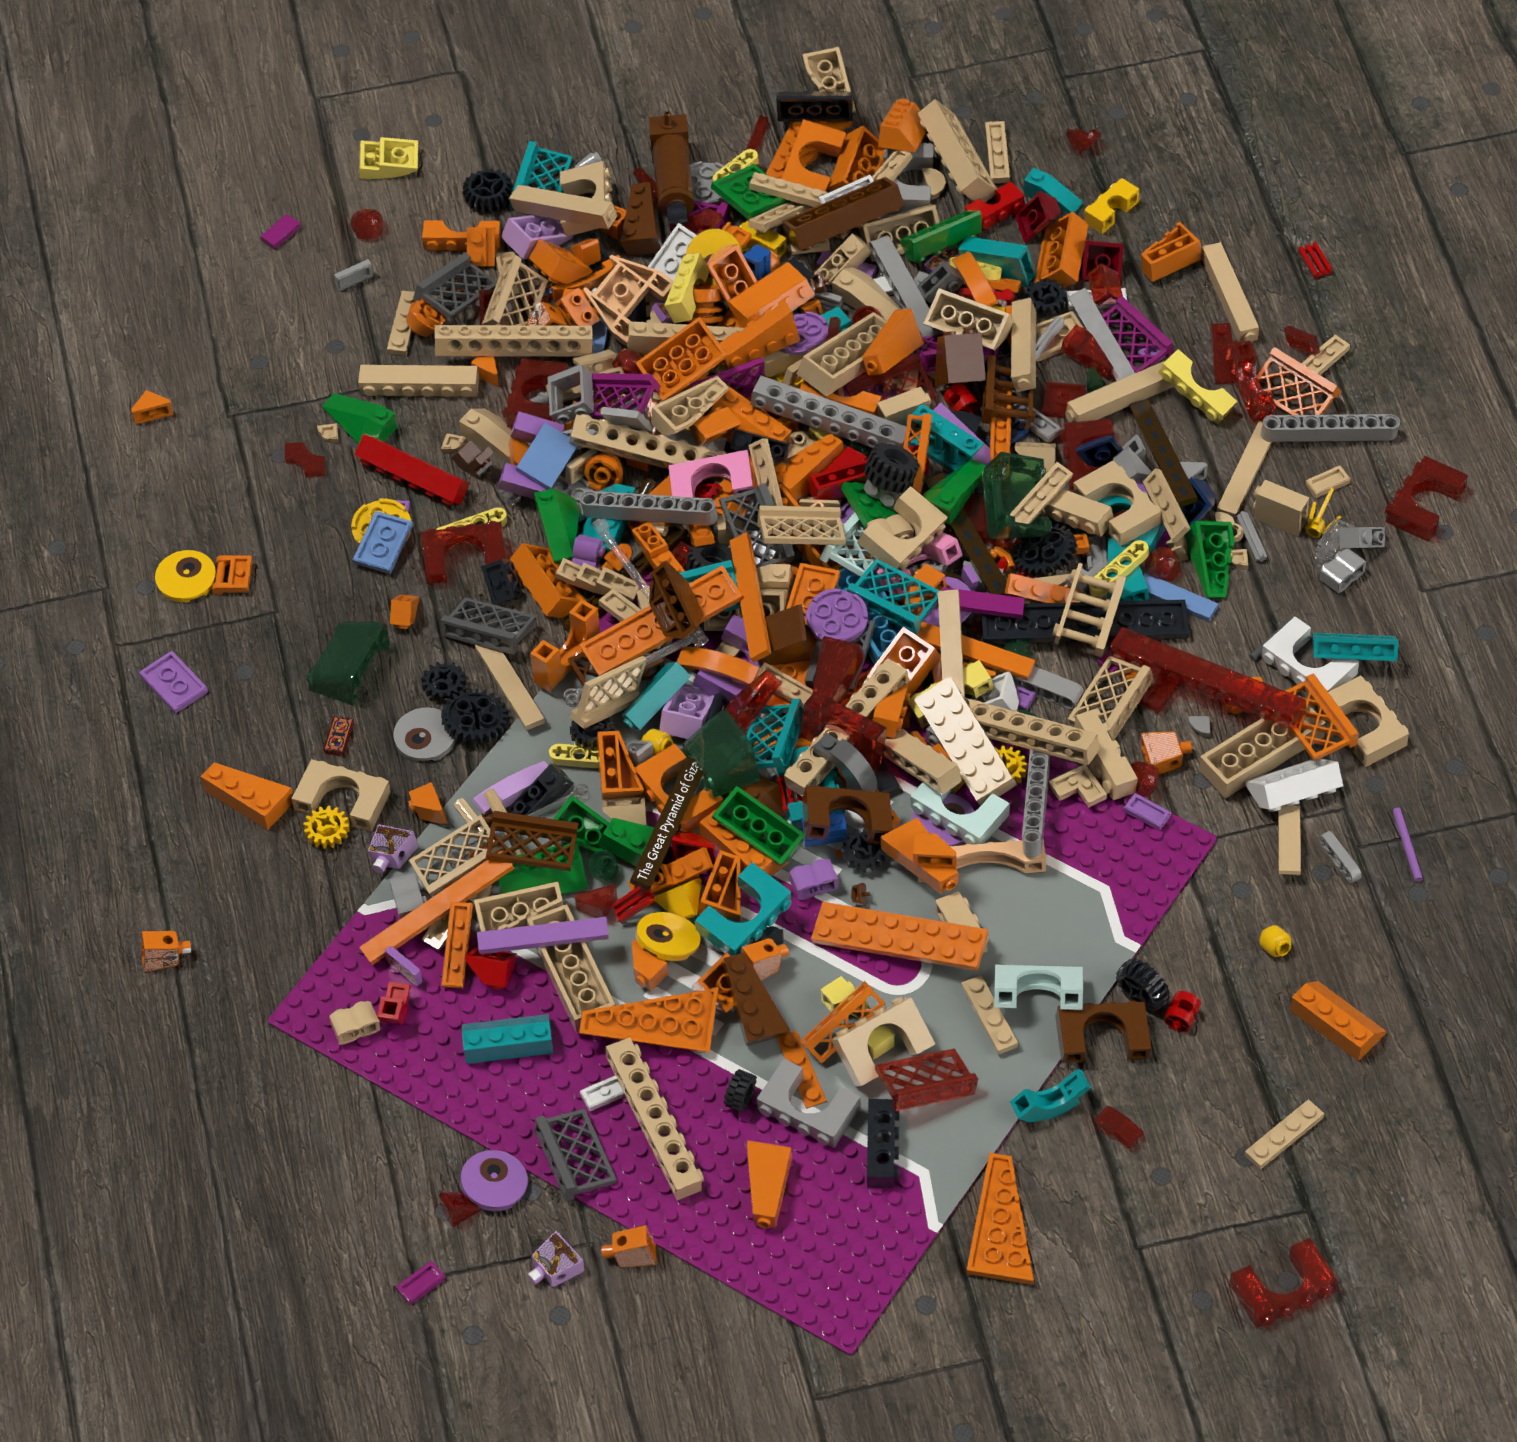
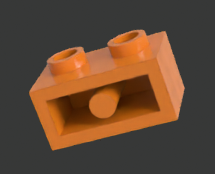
M579 287L555 303L569 326H594L600 321L597 310L591 307L587 295Z

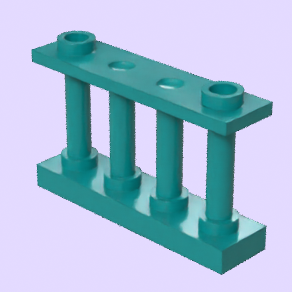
M921 404L910 414L923 416L924 413L932 414L930 432L935 434V436L930 434L927 455L929 459L951 473L970 459L974 460V455L984 446V443L924 404ZM913 420V421H915L916 423H918V424L920 425V430H921V428H922V421ZM916 438L910 441L911 447L919 445Z

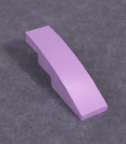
M543 761L520 770L475 796L472 802L484 815L493 812L484 797V793L489 789H495L504 808L509 807L548 767V764Z

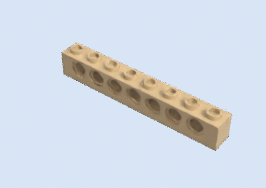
M435 325V356L581 357L592 354V326Z
M576 414L569 440L571 444L669 469V465L688 462L689 460L684 455H691L694 460L727 454L722 450H709L703 445L693 446L684 440H671L665 435H652L646 430H633L627 425H614L608 420H595L586 414ZM594 429L597 434L591 435L588 433V430ZM613 434L617 439L610 440L607 435ZM632 439L636 445H629L626 440ZM646 445H653L655 447V450H648L646 448ZM670 449L675 455H667L665 450ZM713 476L706 479L715 482L723 480L724 477Z
M888 658L883 664H879L875 673L864 681L861 689L851 696L847 705L840 708L832 722L826 724L824 731L813 739L810 747L803 751L796 763L786 770L784 775L786 787L803 797L806 785L818 786L835 765L823 757H818L820 755L814 752L813 746L826 733L839 741L843 738L853 746L872 724L877 703L909 682L907 669Z
M965 698L988 738L1085 765L1090 764L1100 749L1097 733Z
M631 1038L606 1046V1058L676 1200L700 1192L702 1182L704 1181L700 1169L695 1168L693 1154L691 1151L686 1150L684 1136L682 1133L677 1132L675 1118L673 1115L668 1114L666 1100L664 1097L660 1098L657 1082L655 1079L651 1080L648 1064L646 1061L642 1062L640 1058L641 1051L639 1046L633 1044ZM636 1080L642 1081L641 1083H634ZM644 1098H649V1099H651V1100H649V1101H644V1100H642V1099H644ZM652 1116H658V1117H660V1118H658V1119H653V1118H651V1117H652ZM661 1134H668L669 1136H667V1137H662V1136H660V1135H661ZM670 1152H677L678 1154H676V1155H671V1154H669V1153H670ZM679 1170H686L687 1172H685V1173H679L678 1171H679Z

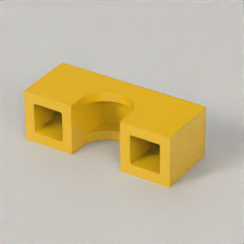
M1121 178L1118 182L1113 183L1109 190L1101 194L1092 205L1086 207L1084 221L1088 223L1089 227L1100 234L1105 233L1115 221V210L1113 208H1119L1127 213L1139 202V188Z

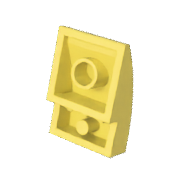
M380 137V142L361 141L359 179L400 177L416 172L418 169V141Z

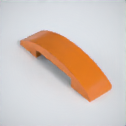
M969 251L952 259L975 302L989 307L998 303L981 268Z
M608 259L602 262V270L573 284L571 282L566 285L561 282L552 286L553 300L557 302L561 299L564 289H577L579 287L580 290H583L586 287L591 291L593 287L600 286L615 266Z
M682 647L677 660L686 670L694 672L696 669L732 678L733 682L753 687L759 672V667L747 661L704 648Z

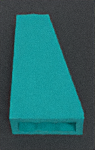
M967 236L959 246L960 255L969 251L976 261L1001 267V278L1020 280L1022 286L1028 287L1036 275L1027 245Z
M1113 538L1108 539V564L1130 546L1131 542L1120 546ZM1129 560L1121 562L1122 565H1129L1131 563ZM1139 565L1126 576L1119 601L1149 600L1148 587ZM1115 572L1108 573V577L1110 578L1116 577L1118 575ZM1108 592L1107 598L1111 600L1112 593Z
M678 662L666 663L623 712L621 716L625 719L623 721L624 724L631 730L633 728L640 730L691 676Z

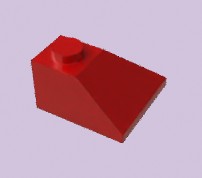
M679 831L673 836L672 849L674 861L701 848H707L714 866L716 860L713 843L692 832L685 833Z
M475 947L465 956V960L483 984L490 985L491 989L501 990L510 983L518 954L506 951L479 954V948Z

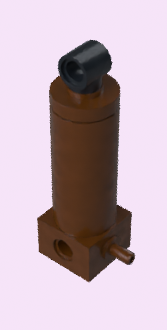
M666 111L664 116L649 117L658 208L660 213L668 218L669 226H676L678 223L688 225L687 216L694 209V195L686 114L671 115V112Z

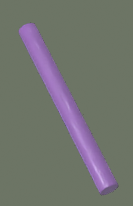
M1394 808V818L1414 881L1420 882L1423 880L1401 808Z

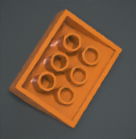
M698 317L637 361L636 364L643 374H652L661 386L657 394L662 401L672 398L729 356L703 320Z

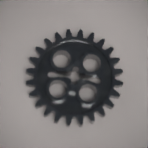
M1050 523L1045 528L1043 524L1041 529L1038 530L1035 527L1033 533L1028 531L1027 537H1021L1022 542L1016 543L1018 548L1013 549L1015 554L1012 555L1016 568L1025 577L1028 575L1030 578L1035 576L1040 578L1042 575L1049 577V573L1052 572L1056 575V570L1063 571V565H1070L1068 560H1074L1072 554L1077 553L1075 548L1078 545L1074 534L1065 525L1060 527L1057 523L1053 527L1052 523Z
M468 688L467 693L460 690L459 696L452 694V699L447 698L446 704H443V710H441V724L444 725V731H449L450 737L455 735V741L463 739V744L471 741V745L478 741L482 745L483 740L490 743L491 738L497 740L498 734L503 735V729H507L508 709L505 708V702L500 703V697L494 699V693L487 695V690L479 693L478 688L475 689V692H471ZM471 704L474 705L475 716H474V713L472 712V705H471ZM475 719H476V721H478V722H477V727H478L479 730L476 729Z

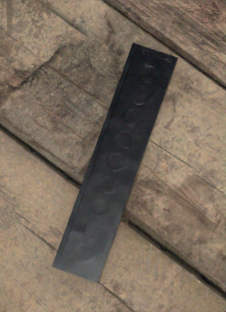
M1186 600L1119 601L1107 641L1189 638ZM1071 602L1069 610L1099 619L1101 617L1105 618L1107 613L1103 611V608L1083 602ZM1066 603L1024 604L1022 619L981 614L983 642L987 644L1055 642L1056 636L1052 635L1056 623L1060 624ZM1066 618L1063 627L1093 637L1095 635L1100 636L1101 633L1097 626L1071 618ZM1061 636L1059 642L1078 641Z

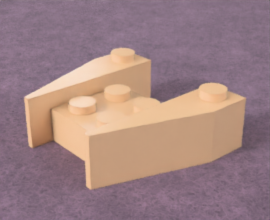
M611 255L609 257L610 261L615 266L594 293L586 287L583 290L613 337L627 347L629 322H631L627 319L648 292L663 303H666L674 281L659 270Z

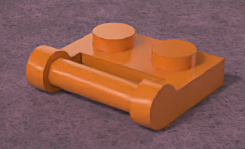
M217 556L216 580L213 584L212 592L216 595H221L224 592L248 593L253 561L252 556ZM230 565L228 583H223L225 567Z

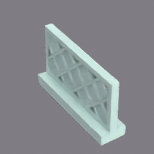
M855 512L842 526L846 539L845 545H826L820 560L827 563L832 559L861 577L876 558L865 549H861L857 543L858 540H856L855 536H861L864 529ZM847 545H853L854 549H848ZM838 554H844L846 558H843ZM852 555H858L859 559L853 558ZM865 556H871L872 559H866ZM857 565H863L865 570L861 569Z

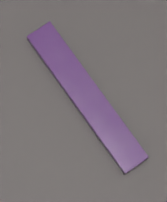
M606 917L477 932L479 954L609 939Z

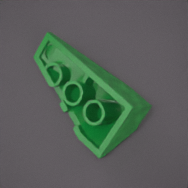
M1195 521L1190 525L1191 529L1185 534L1190 557L1205 597L1224 599L1226 598L1228 588L1229 565L1232 561L1231 550L1234 547L1235 541L1232 522Z

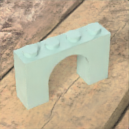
M922 782L911 795V808L915 813L927 817L933 824L945 828L951 835L960 837L966 844H985L1009 816L1010 803L993 793L979 809L965 815L952 813L943 805L944 799L955 786L942 795Z
M995 965L994 1007L1016 1008L1018 994L1027 990L1042 989L1052 991L1060 997V1009L1082 1010L1083 967Z

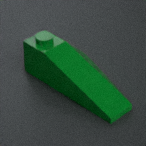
M333 393L322 405V409L343 427L345 433L349 434L357 445H359L363 434L385 442L397 428L395 412L379 404Z
M970 459L926 491L923 497L948 517L945 523L951 525L989 470V466Z
M554 488L535 492L536 510L554 564L561 563L563 558L569 561L572 560L574 542L578 533V519L580 518L576 499Z
M571 795L553 819L578 823L576 841L579 847L625 861L597 845L610 822Z

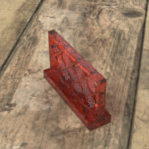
M918 353L902 359L883 374H866L845 384V390L850 397L862 391L872 393L874 386L880 384L886 387L884 395L881 397V401L888 399L885 398L888 388L898 391L899 394L907 392L903 390L906 381L918 384L917 388L919 386L928 388L931 400L937 397ZM919 368L921 373L919 381L908 377L911 370ZM900 377L905 379L901 389L890 385L892 378Z
M955 1048L876 1064L875 1071L893 1099L892 1106L895 1111L975 1095L979 1080L975 1073L970 1074ZM952 1057L954 1064L944 1061L943 1058ZM931 1062L936 1065L934 1068L924 1065L923 1063ZM911 1066L916 1068L915 1072H912L904 1069L903 1067ZM941 1066L949 1069V1074L937 1070L938 1067ZM891 1070L893 1072H896L895 1076H891L889 1074H886L884 1071ZM919 1070L929 1073V1078L918 1074ZM955 1071V1072L960 1073V1074H963V1075L956 1077V1076H953L952 1074H953V1072ZM899 1074L911 1078L910 1081L907 1082L899 1079ZM935 1075L943 1078V1080L935 1081L932 1078ZM914 1079H915V1080L920 1081V1082H922V1083H924V1084L915 1085V1084H912V1083H913V1081H914ZM897 1084L905 1088L895 1090L893 1085Z

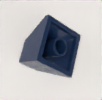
M1112 435L1093 439L1076 448L1077 454L1092 471L1114 461L1113 457L1124 450Z
M1191 477L1189 481L1197 495L1198 502L1180 507L1189 526L1195 521H1200L1214 506L1215 494L1206 481Z

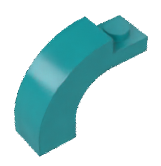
M1076 1069L1062 1082L1050 1089L1032 1091L1025 1088L1009 1102L1018 1119L1027 1122L1044 1121L1059 1116L1080 1103L1079 1098L1090 1090L1091 1086L1083 1071Z

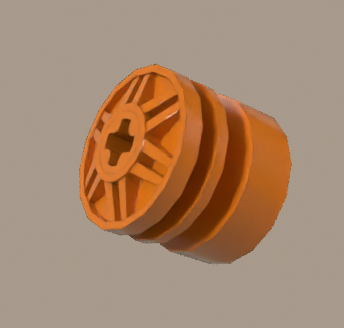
M694 285L693 297L696 309L692 320L684 322H693L698 317L705 324L723 321V315L714 314L715 312L723 311V307L714 305V302L723 300V295L718 286Z

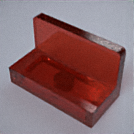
M1101 263L1088 273L1093 302L1100 306L1109 298L1117 300L1122 296L1118 273L1115 270Z

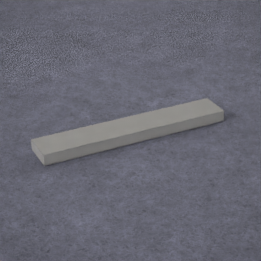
M1083 288L1068 296L1115 380L1119 381L1135 374L1087 289Z

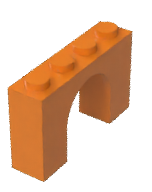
M803 120L801 126L796 128L794 134L796 140L791 141L789 148L791 154L786 156L783 165L786 168L780 172L778 179L827 192L830 177L805 169L799 159L809 152H821L839 158L845 142L846 132Z
M583 599L569 612L570 632L561 649L559 650L545 640H542L530 653L534 683L549 692L571 671L572 668L568 663V658L582 653L580 644L600 633L598 608Z
M676 744L671 745L635 767L649 802L655 803L660 814L669 797L663 791V787L669 780L680 774L687 759ZM712 785L693 796L678 831L686 833L700 826L699 822L714 810H717L723 803V798Z

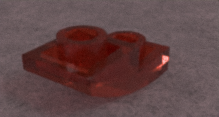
M1109 1105L1093 1119L1108 1136L1113 1133L1127 1149L1144 1134L1133 1121Z

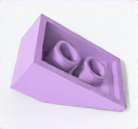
M530 215L508 218L501 237L520 258L529 259L539 238L559 246L572 239L573 235L566 236L560 221L557 219Z
M684 684L664 706L659 730L669 733L671 737L677 736L688 741L699 742L705 732L703 726L714 695L701 688Z

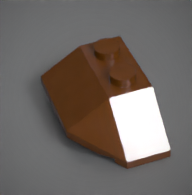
M664 561L650 573V579L652 580L649 591V604L664 636L684 640L699 627L703 613L688 581L668 561Z
M734 769L716 775L706 786L707 788L712 785L723 798V802L734 788L738 786L780 817H785L779 785L751 769Z

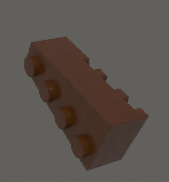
M650 182L636 183L631 186L620 240L627 256L656 254L662 247L658 202Z
M741 953L724 958L722 965L745 1045L749 1046L788 1035L790 1029L746 954Z

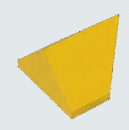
M696 878L654 896L655 902L669 913L679 915L685 919L695 917L698 913L702 879Z

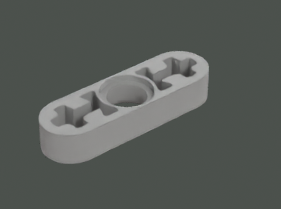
M1331 831L1319 835L1321 847L1350 884L1360 880L1362 874L1359 867Z

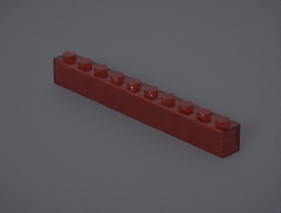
M1124 627L1120 629L1110 645L1112 657L1141 668L1143 665L1150 667L1154 676L1164 677L1174 684L1179 683L1192 691L1204 693L1209 698H1216L1227 705L1237 706L1247 713L1252 712L1265 720L1277 722L1282 727L1295 729L1307 712L1304 698Z

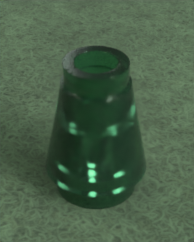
M1091 367L1086 370V388L1089 393L1106 386L1105 381L1096 368Z

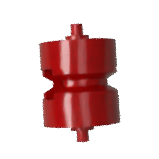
M963 383L952 385L944 394V401L952 411H965L976 414L980 408L979 402Z
M1177 991L1164 1017L1165 1024L1178 1032L1190 1031L1201 1006L1200 999L1190 992Z

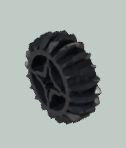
M484 168L483 171L477 169L476 174L471 173L470 177H466L465 183H463L462 194L466 205H469L470 209H475L476 212L482 210L484 214L486 211L492 213L493 210L499 212L500 208L505 209L506 204H510L509 197L514 188L506 172L501 173L500 169L494 171L493 168L490 170Z
M1129 959L1116 972L1118 986L1121 987V991L1127 996L1126 998H1129L1131 1001L1145 1002V1009L1153 1013L1159 1009L1161 1010L1170 999V991L1168 990V985L1164 982L1165 979L1161 978L1160 973H1157L1154 967L1151 968L1148 963H1144L1140 959Z

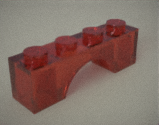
M1250 340L1232 343L1225 356L1251 422L1263 421L1265 417L1273 414L1276 404L1271 391L1263 390L1259 384L1256 374V353Z

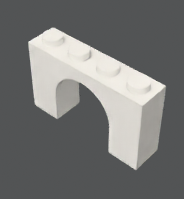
M1297 617L1290 620L1263 645V660L1278 669L1282 675L1288 676L1295 681L1297 685L1306 681V676L1314 673L1327 692L1349 682L1358 673L1359 661L1356 659H1333L1327 665L1319 668H1310L1300 664L1295 659L1294 654L1310 640L1311 627Z

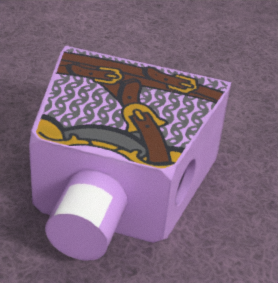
M378 825L368 849L374 863L372 869L382 874L386 867L401 868L419 846L413 831Z
M556 1231L533 1253L532 1262L535 1269L529 1272L527 1276L534 1285L545 1279L552 1287H555L584 1271L583 1259Z

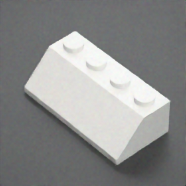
M1321 758L1245 781L1246 787L1258 806L1268 809L1270 812L1280 810L1281 806L1286 804L1288 806L1299 804V800L1304 798L1306 800L1315 799L1318 797L1317 794L1320 793L1329 794L1336 792V788L1343 786L1338 762Z

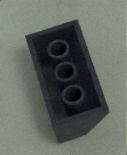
M777 92L778 122H802L803 120L810 122L853 121V92Z

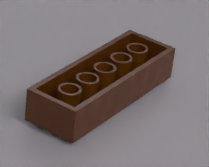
M883 177L783 220L782 224L789 243L799 250L806 251L817 243L828 242L835 235L846 234L849 229L860 228L865 225V222L878 220L886 213L897 212L900 210V207L905 205L898 184L887 177Z

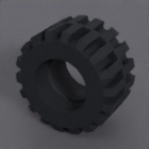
M881 443L876 444L872 448L864 467V474L869 481L881 489L894 493H903L912 485L920 465L917 458L908 450L898 445Z
M719 542L697 547L693 545L688 552L685 571L728 560L732 561L734 570L731 548Z

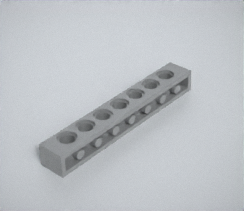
M760 376L753 389L750 403L752 406L871 448L881 443H890L902 448L904 446L906 426L764 376Z

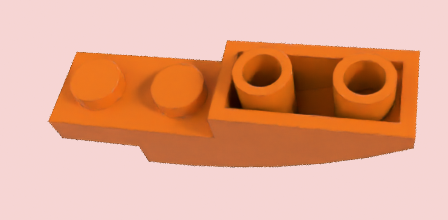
M651 522L632 529L634 537L653 569L657 568L664 561H668L679 573L685 571L669 551L668 544Z
M686 524L692 546L697 547L715 543L714 535L709 525Z
M701 848L667 865H661L651 887L653 895L700 877L699 874L714 868L707 848ZM630 880L628 881L631 891L638 887L631 884Z

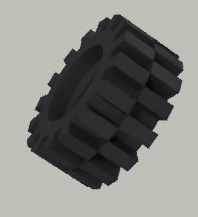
M741 1069L736 1070L732 1080L729 1081V1087L726 1089L724 1106L741 1113L744 1112L751 1101L750 1098L753 1097L757 1076Z

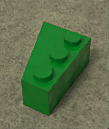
M612 817L597 845L637 866L655 827Z

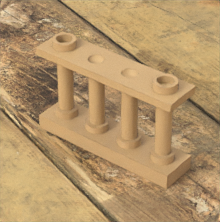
M1079 563L1077 570H1072L1069 580L1073 582L1060 624H1055L1052 635L1056 636L1055 644L1059 643L1061 636L1091 644L1092 647L1096 648L1094 655L1102 657L1126 577L1118 575L1116 582L1104 581L1081 574L1083 564ZM1077 582L1109 590V593H1112L1111 600L1107 599L1105 601L1075 592ZM1072 599L1103 608V611L1107 612L1106 617L1099 619L1069 610ZM1066 618L1097 626L1101 630L1100 636L1095 635L1093 637L1063 628Z

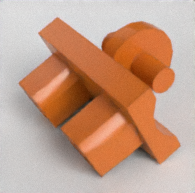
M625 543L618 545L606 554L604 558L607 561L601 568L606 567L615 572L617 570L620 571L632 561L630 559L633 554L632 548Z

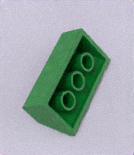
M967 210L900 239L907 261L919 263L926 259L925 256L929 254L935 256L942 253L943 248L948 246L949 248H954L960 245L959 241L964 240L967 236L976 238V234L982 232L980 210Z
M738 786L734 788L711 817L779 866L790 861L802 846L805 838L803 832Z
M577 841L575 843L571 872L512 863L514 869L497 880L501 894L558 882L561 896L588 890ZM570 842V843H566V844H562L561 846L564 848V847L570 845L571 842ZM555 846L546 849L551 855L559 851ZM542 851L534 855L539 860L547 858ZM524 853V854L515 855V856L522 857L523 855H525V853ZM564 855L556 858L559 863L567 864L568 862Z

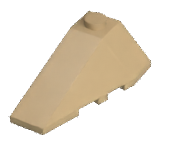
M839 47L802 54L806 71L820 92H851ZM853 102V113H855L856 110Z
M855 267L843 269L832 282L833 294L842 296L843 302L866 315L874 312L887 321L895 310L901 309L870 275Z
M715 376L652 407V425L662 435L675 434L695 423L729 390V387L718 376Z
M485 408L470 409L459 421L461 436L466 437L468 441L471 440L483 449L489 447L494 452V455L510 463L508 443L511 438L512 429L501 417Z

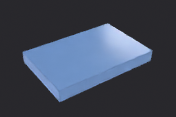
M544 423L515 470L547 490L551 489L578 445L569 443L570 437Z
M375 511L354 555L353 563L391 574L413 527V521Z

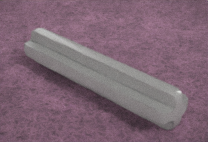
M1056 316L1036 341V360L1063 327V318Z
M1242 511L1237 515V520L1243 528L1244 535L1255 560L1263 562L1267 558L1265 550L1248 513Z

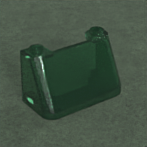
M1000 452L985 466L982 479L988 535L990 538L1000 540L1044 537L1051 532L1052 522L1049 517L1041 516V512L1031 524L1015 522V516H1010V513L1046 475L1044 459Z
M343 621L341 624H338L333 637L319 660L307 674L306 681H308L309 691L354 706L358 699L354 692L357 687L361 686V676L375 653L386 652L390 646L387 625L375 621Z
M727 710L717 712L683 743V748L680 749L686 757L692 758L704 775L702 785L705 791L711 793L713 798L733 791L736 786L741 788L760 781L752 745Z

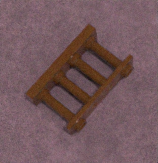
M988 354L984 367L986 380L983 382L982 423L990 424L992 416L1000 415L1025 419V430H1029L1030 424L1034 423L1036 411H1033V389L1021 391L1026 392V398L999 394L997 391H994L996 388L1015 391L1016 389L1013 382L998 380L995 377L997 374L1011 376V368L1000 367L998 364H995L996 356ZM999 401L1026 407L1025 411L997 407L994 403Z

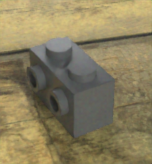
M943 261L917 287L924 300L932 304L939 288L954 293L965 281L956 268Z

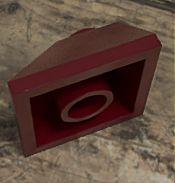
M1039 191L1015 214L1024 243H1029L1061 212L1055 197Z
M1087 239L1084 249L1082 280L1120 283L1124 244Z

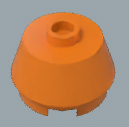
M421 299L411 304L406 322L415 333L428 337L435 333V325H442L445 322V316L442 313L439 314L430 304Z
M602 452L589 459L585 464L584 474L588 480V485L596 491H601L622 482V464L616 455Z

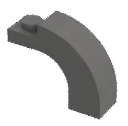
M826 733L813 746L814 752L830 761L842 772L847 781L848 789L873 792L878 789L876 776L863 755L845 739L842 738L839 741Z

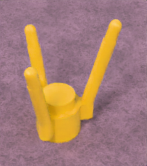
M1334 488L1329 490L1317 517L1314 519L1317 503L1313 502L1305 530L1313 538L1325 537L1327 532L1341 519L1339 515L1325 527V521L1321 518Z

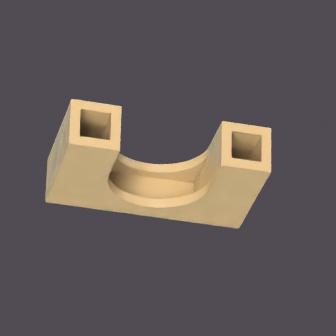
M604 161L560 172V185L564 193L571 195L595 193L592 197L593 199L612 202L610 195L612 186L609 179H612L610 168H606ZM560 220L566 236L599 228Z
M1114 461L1074 482V493L1094 501H1099L1108 496H1120L1131 502L1132 506L1129 510L1109 521V534L1120 546L1161 524L1162 513L1159 506L1154 505L1147 493L1142 492L1135 480L1130 479L1123 467L1118 466Z
M911 486L898 498L893 509L911 523L915 529L916 537L911 539L897 538L874 521L863 531L857 542L873 557L898 570H904L910 563L909 559L911 557L915 559L921 553L923 546L927 547L930 545L935 534L939 536L946 528L944 523L948 518Z
M1362 676L1328 692L1345 715L1352 712H1364L1373 716L1379 724L1377 729L1359 738L1357 745L1354 746L1353 753L1365 767L1407 746L1408 729L1405 725H1401L1395 713L1387 708L1383 698L1373 691L1372 685L1365 681Z
M311 759L292 797L294 810L312 815L311 811L317 810L323 796L327 792L335 788H349L359 794L350 813L352 827L372 832L391 793L389 781L382 777H373L364 772H355L343 766H334L325 761Z
M903 996L894 999L891 1001L892 1005L885 1009L883 1006L872 1012L874 1016L868 1019L866 1017L860 1018L854 1022V1027L849 1030L845 1027L835 1033L837 1036L831 1039L855 1086H862L880 1076L867 1048L868 1038L877 1026L886 1024L895 1028L910 1055H917L935 1045L911 997L903 998Z

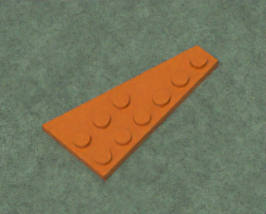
M852 121L813 122L840 131L852 125ZM791 122L766 172L768 176L779 178L780 172L785 170L786 167H783L786 156L791 154L789 152L791 141L796 140L794 134L797 126H801L802 122ZM806 153L799 161L805 168L822 153Z
M719 987L582 1011L579 1034L619 1040L631 1038L632 1042L709 1053Z
M989 1153L966 1274L1034 1285L1012 1156Z

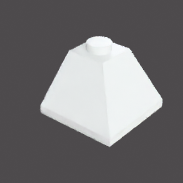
M1010 671L991 678L994 689L978 698L971 697L972 700L1017 711L1019 704Z

